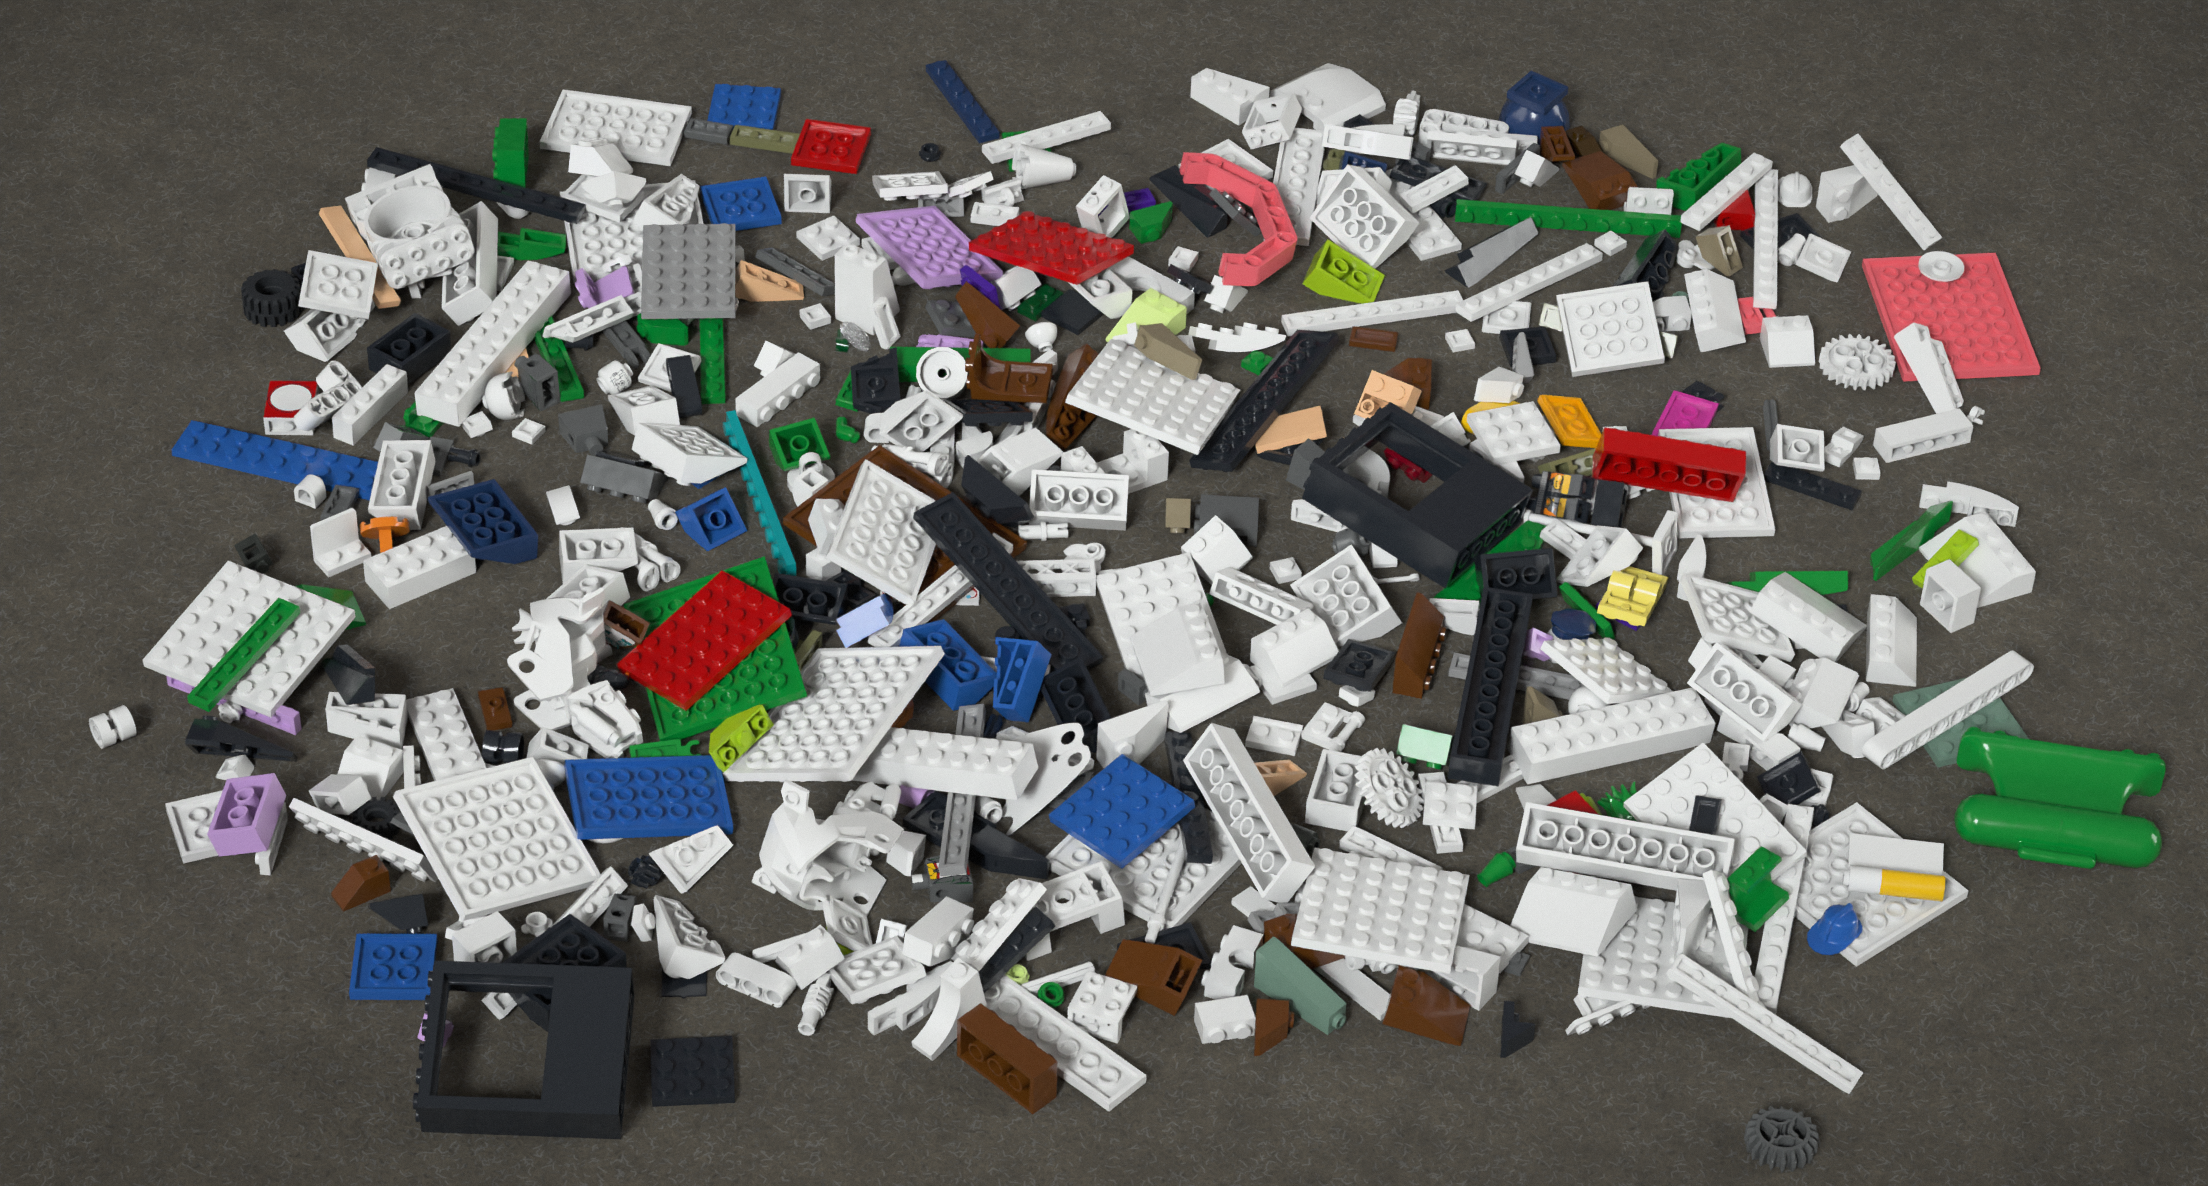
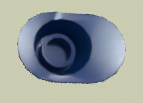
M1848 903L1847 905L1837 904L1828 907L1822 917L1807 933L1809 947L1822 955H1834L1845 950L1862 933L1863 926L1853 910V905Z

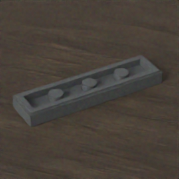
M773 247L757 250L755 256L757 259L819 295L835 294V283Z

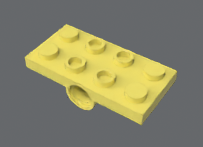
M1630 566L1621 571L1613 570L1608 589L1599 603L1597 613L1609 619L1627 621L1634 626H1645L1667 586L1669 577Z

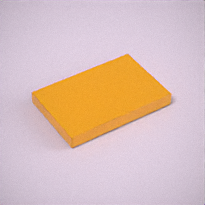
M1552 395L1539 396L1537 402L1562 446L1597 447L1601 432L1581 398Z

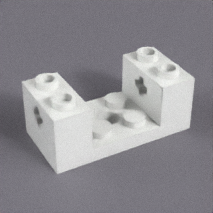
M1130 429L1124 431L1123 454L1096 463L1081 446L1061 453V471L1129 475V494L1167 480L1169 452L1158 439Z
M1102 861L1041 883L1047 890L1031 908L1032 910L1036 906L1053 921L1055 927L1051 931L1088 917L1092 918L1100 934L1125 925L1122 896ZM1061 898L1069 900L1063 904L1057 902ZM1050 933L1024 955L1027 961L1052 952Z

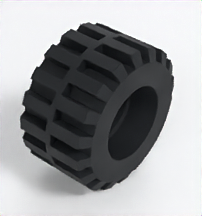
M267 269L254 273L253 276L247 277V281L242 283L241 293L244 315L249 321L252 320L253 324L257 325L260 323L262 327H266V325L276 327L275 325L278 324L283 326L285 322L291 323L294 321V318H298L300 315L299 313L302 311V307L298 306L301 293L299 280L292 273L288 274L287 271H278V269Z

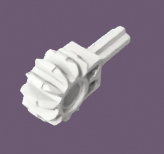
M1416 91L1408 94L1406 99L1400 98L1395 107L1393 125H1405L1404 136H1413L1417 128L1420 95H1417Z

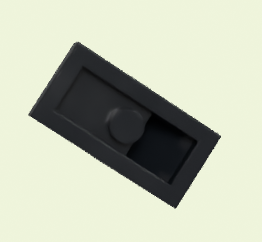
M1504 1001L1500 1058L1510 1056L1534 1040L1535 1024L1519 1022V1013H1514V1001Z

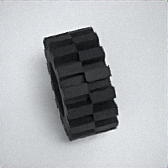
M372 797V801L368 800L353 811V824L391 840L393 839V834L397 835L399 833L398 829H400V827L390 823L392 818L399 813L397 804L393 805V801L390 799L386 802L385 797H381L380 800H377V797ZM373 818L385 819L380 822H369Z

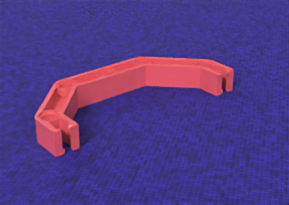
M1183 152L1179 170L1180 174L1184 175L1183 182L1185 184H1206L1222 193L1226 191L1234 199L1252 207L1265 241L1246 254H1222L1218 273L1219 276H1223V285L1256 286L1293 259L1298 239L1276 185L1216 154Z

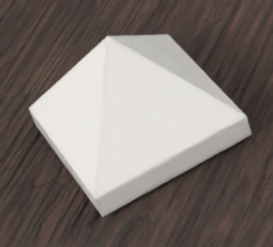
M881 919L876 943L897 936L904 942L907 925Z

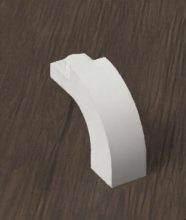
M1369 449L1343 470L1388 498L1390 472L1385 461L1375 452Z

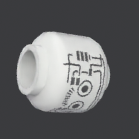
M614 360L599 370V377L596 380L606 394L621 393L631 386L632 380L630 376L633 375V372L628 364H622Z

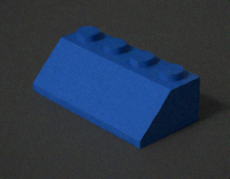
M944 619L903 629L899 647H942L944 655L925 682L953 711L959 710V706L975 705L994 686V679L997 678V673Z

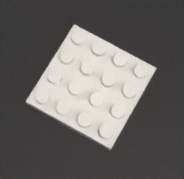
M1648 281L1556 295L1572 377L1664 363L1665 358Z
M1684 573L1680 581L1703 640L1711 644L1717 642L1731 649L1738 648L1749 651L1754 655H1771L1779 660L1792 661L1795 653L1789 638L1750 613L1759 592Z
M1610 638L1544 640L1540 648L1607 704L1624 703L1673 692L1667 687L1665 681L1652 675L1648 667L1636 662L1632 654L1621 650L1617 646V642Z

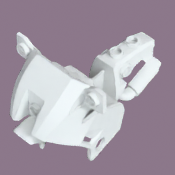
M601 587L596 591H590L583 598L555 597L530 603L531 614L520 608V621L512 627L513 632L522 631L521 635L514 640V643H525L524 649L510 655L507 663L529 690L514 698V705L540 729L545 727L554 731L572 724L573 731L580 738V741L588 744L589 748L604 758H623V751L629 748L630 745L643 743L642 731L639 725L640 717L633 708L630 710L625 705L627 703L621 691L615 692L607 680L591 685L587 679V676L595 670L597 663L612 655V648L606 644L602 611V602L605 598L604 589ZM535 641L536 648L535 651L532 652L530 649L532 646V642ZM523 661H531L535 668L530 673H524L519 669V666ZM532 699L540 702V706L534 710L527 709L525 705Z
M786 779L781 790L784 802L771 816L759 853L762 867L754 873L752 883L774 894L778 891L788 900L809 910H823L822 902L818 900L826 902V895L828 894L836 899H843L842 902L868 916L886 882V879L871 867L872 861L869 860L870 854L876 856L880 852L889 853L904 830L892 821L895 818L901 796L899 785L892 783L886 789H883L869 781L860 785L856 791L851 789L844 803L840 801L833 815L824 821L815 819L813 810L808 807L810 791ZM871 800L882 801L881 806ZM862 896L867 899L868 903L858 904L853 898Z

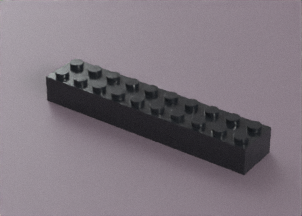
M1489 587L1483 588L1450 756L1448 779L1499 787L1533 594Z

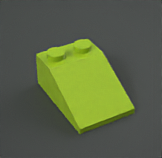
M1327 239L1314 255L1302 284L1319 295L1364 304L1374 302L1385 275Z

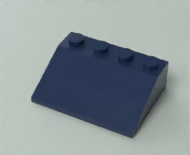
M495 479L428 497V502L471 558L517 564L537 558L538 534Z

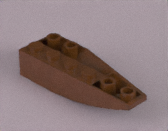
M1088 344L1083 345L1068 355L1049 404L1046 436L1062 451L1074 441L1096 416L1093 413L1065 403L1068 393L1099 355Z

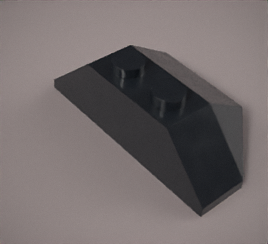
M970 455L965 457L961 486L966 493L964 495L965 500L972 507L976 505L986 519L992 518L996 523L1012 528H1018V525H1023L1034 518L1026 501Z

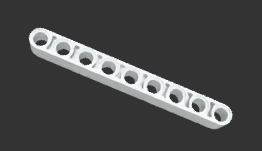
M2013 650L2006 653L1871 737L1863 746L1862 754L1879 768H1888L2026 681L2032 674L2034 665Z

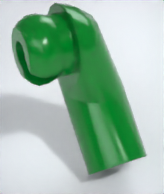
M837 418V438L845 442L857 443L860 439V433L855 431V428L848 426L847 418Z

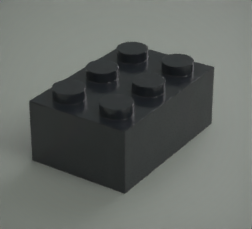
M414 313L367 347L369 370L377 374L386 364L407 372V384L409 385L443 360L451 351L450 331Z

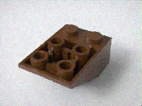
M1123 939L1105 976L1136 985L1137 992L1135 997L1175 1016L1202 960L1179 948Z

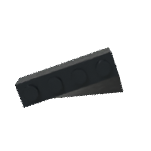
M1666 229L1643 241L1612 287L1648 281L1652 302L1664 296L1662 290L1669 280L1668 270L1672 268L1678 250V245Z

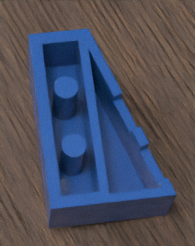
M996 637L995 644L998 646L997 658H995L997 678L994 679L993 708L1007 720L1029 722L1052 654L1038 641Z

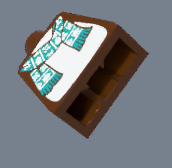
M609 600L602 607L606 643L616 649L640 645L649 622Z

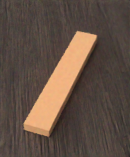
M342 206L320 209V217L345 257L377 263ZM377 267L372 296L374 303L378 309L399 306L401 299L394 288L389 286L381 270Z

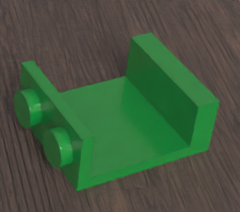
M1762 846L1727 878L1730 898L1737 910L1735 915L1736 921L1754 932L1789 900L1788 892L1773 884L1770 872L1782 861V858Z

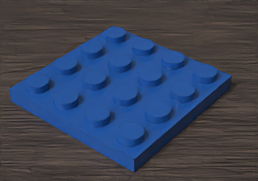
M1121 754L1049 814V819L1051 823L1123 869L1194 809L1195 803L1192 798Z

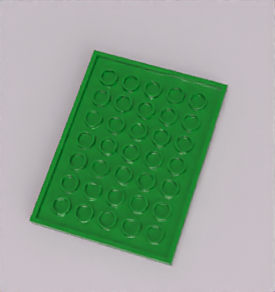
M765 556L723 570L779 602ZM720 572L623 604L625 609L649 622L643 640ZM785 622L687 711L646 687L660 741L684 739L716 728L725 719L759 704L763 705L765 710H769L808 696Z

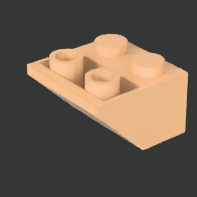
M1372 370L1354 414L1365 419L1367 417L1371 418L1380 407L1383 408L1390 402L1412 414L1422 391L1412 385Z

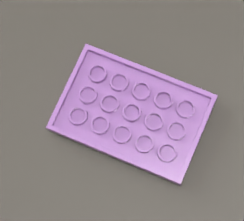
M936 206L857 214L856 223L923 289L942 286L951 287L961 284L960 269L965 265H968L988 282L1002 277L1003 271L988 256L969 251V242L971 240Z

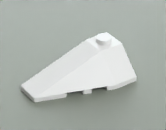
M680 174L643 200L633 223L642 231L643 225L687 224L691 218V212L694 208V202L700 186L683 174Z
M655 895L653 900L659 960L664 972L668 976L691 979L724 963L726 958L720 945L715 940L710 942L707 939L706 935L708 932L704 927H698L693 923V915L680 901Z

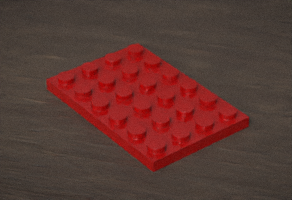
M1025 211L1021 215L1007 220L1006 223L994 227L991 231L981 234L976 239L970 241L969 251L1078 285L1134 254V245L1126 243L1121 239L1106 237L1105 234L1090 232L1086 228H1077L1066 222H1058L1050 217L1035 215L1034 212Z
M722 570L616 665L620 672L629 673V677L687 711L789 619L792 614L790 608Z

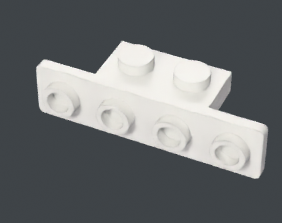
M1579 994L1573 1000L1583 1017L1574 1020L1565 1031L1567 1035L1576 1032L1578 1035L1584 1034L1592 1029L1593 1025L1599 1023L1600 1026H1604L1618 1015H1621L1622 1018L1635 1012V1008L1641 1005L1633 1004V1001L1628 999L1620 1002L1586 997ZM1642 1005L1643 1009L1651 1007L1647 1005Z

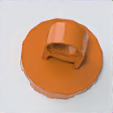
M378 517L370 519L371 524L366 525L364 521L360 524V535L362 537L379 539L380 553L393 548L392 538L403 536L410 531L409 521L406 518L402 522H398L397 517Z

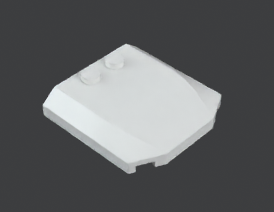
M1329 63L1270 91V97L1293 92L1302 108L1301 113L1314 122L1313 128L1315 130L1322 131L1325 129V124L1343 127L1345 121L1359 114L1369 119L1385 111L1386 107L1383 97L1376 87L1352 70Z

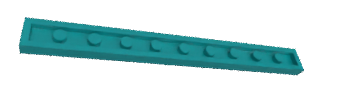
M735 410L726 412V422H723L724 434L729 436V446L748 458L747 463L741 465V477L743 481H747L746 486L749 497L753 496V507L755 512H759L761 528H766L765 538L767 543L772 544L771 553L773 559H778L779 574L796 576V562Z

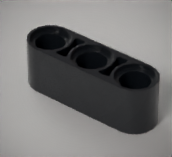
M684 355L666 358L668 379L672 396L676 398L679 418L702 415L701 399L691 356Z

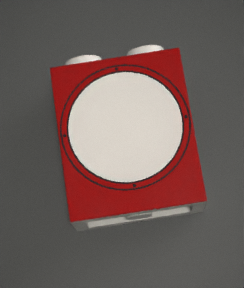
M270 381L263 417L265 435L314 434V429L310 431L300 429L294 422V416L310 399L319 395L316 381Z

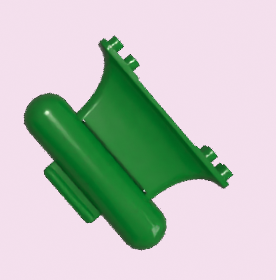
M1970 727L1962 734L1956 758L1958 766L1967 771L1988 774L1996 792V796L1980 793L1969 795L1961 800L1954 815V823L1957 833L1963 840L1973 845L2018 851V856L2024 860L2085 869L2094 868L2096 863L2134 869L2142 868L2155 862L2162 848V837L2157 826L2143 817L2123 815L2122 811L2130 795L2152 797L2160 792L2166 772V764L2160 755L2156 753L2148 755L2135 754L2130 749H2125L2121 752L2023 739L2007 735L2003 731L1983 732L1977 727Z

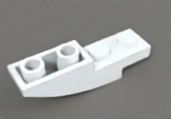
M1325 124L1322 146L1410 160L1414 137Z
M1245 322L1243 327L1235 326V330L1220 327V332L1213 331L1212 325L1199 323L1198 327L1190 326L1189 335L1210 339L1208 349L1226 352H1246L1264 349L1276 345L1286 338V335L1278 334L1279 329L1265 327V331L1257 330V325Z
M1948 481L1946 487L1924 484L1922 486L1920 508L1928 509L1936 504L1953 501L1951 512L1971 516L1986 511L1998 525L2012 527L2016 525L2019 507L1996 494L1976 487Z
M949 961L927 972L925 977L918 979L917 982L907 984L906 993L898 995L894 999L868 1011V1030L873 1035H876L897 1025L903 1031L927 1016L935 1008L941 987L940 975L953 962Z

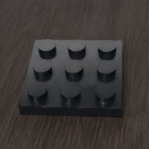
M980 399L943 400L963 414V418L960 421L965 423V426L976 427L979 426V423L1001 426L1002 422H1010L1011 425L1020 426L1024 425V422H1033V412L1014 401Z
M732 1036L650 1039L652 1107L735 1103Z

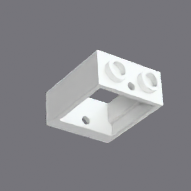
M1293 92L1253 103L1242 130V134L1250 149L1290 140L1302 111Z
M1104 175L1076 205L1081 227L1096 234H1105L1109 238H1112L1130 218L1122 185ZM1107 204H1109V206L1098 217V214L1106 207Z

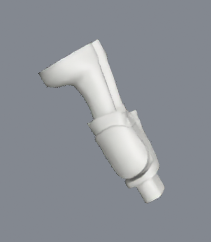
M885 444L882 446L920 472L933 476L934 481L944 488L951 484L953 464L948 463V454L940 452L912 451L913 447Z
M634 533L638 564L634 566L639 570L637 583L640 588L646 592L654 589L658 585L659 576L666 583L676 579L680 574V565L671 557L659 553L654 544Z

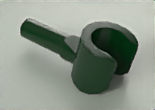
M838 329L835 351L847 353L850 340L843 338V330Z

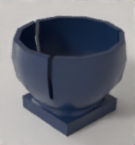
M1530 71L1507 91V100L1502 107L1498 121L1508 124V134L1537 136V144L1540 145L1541 127L1563 126L1565 131L1569 130V113L1562 100L1568 94V87Z

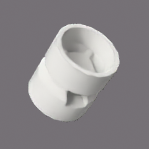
M124 705L110 710L109 715L102 713L89 718L91 733L101 749L115 744L117 739L123 741L136 736L134 720Z

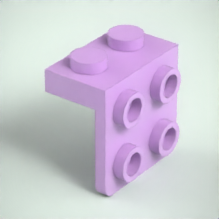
M626 266L617 269L596 282L591 279L583 268L575 272L577 279L575 286L580 293L578 299L583 308L589 309L620 295L625 298L635 294L630 272Z

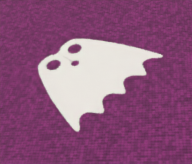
M1079 723L1061 724L1008 740L1032 743L1038 769L1018 800L1006 799V803L1002 808V817L1013 818V824L1008 830L1007 836L1015 832L1049 804L1088 764L1091 753L1089 747L1082 743L1084 732ZM1068 731H1073L1075 733L1074 740L1069 744H1062V736ZM1075 753H1081V762L1076 766H1069L1068 760L1070 756ZM1059 754V759L1053 762L1052 757Z

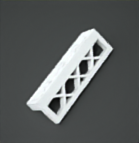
M1094 559L1017 561L1026 572L1030 569L1040 571L1037 574L1029 572L1027 574L1048 597L1096 596ZM1089 568L1090 572H1079L1077 569ZM1053 569H1062V570H1064V572H1062V573H1055V572H1053L1052 570H1053Z

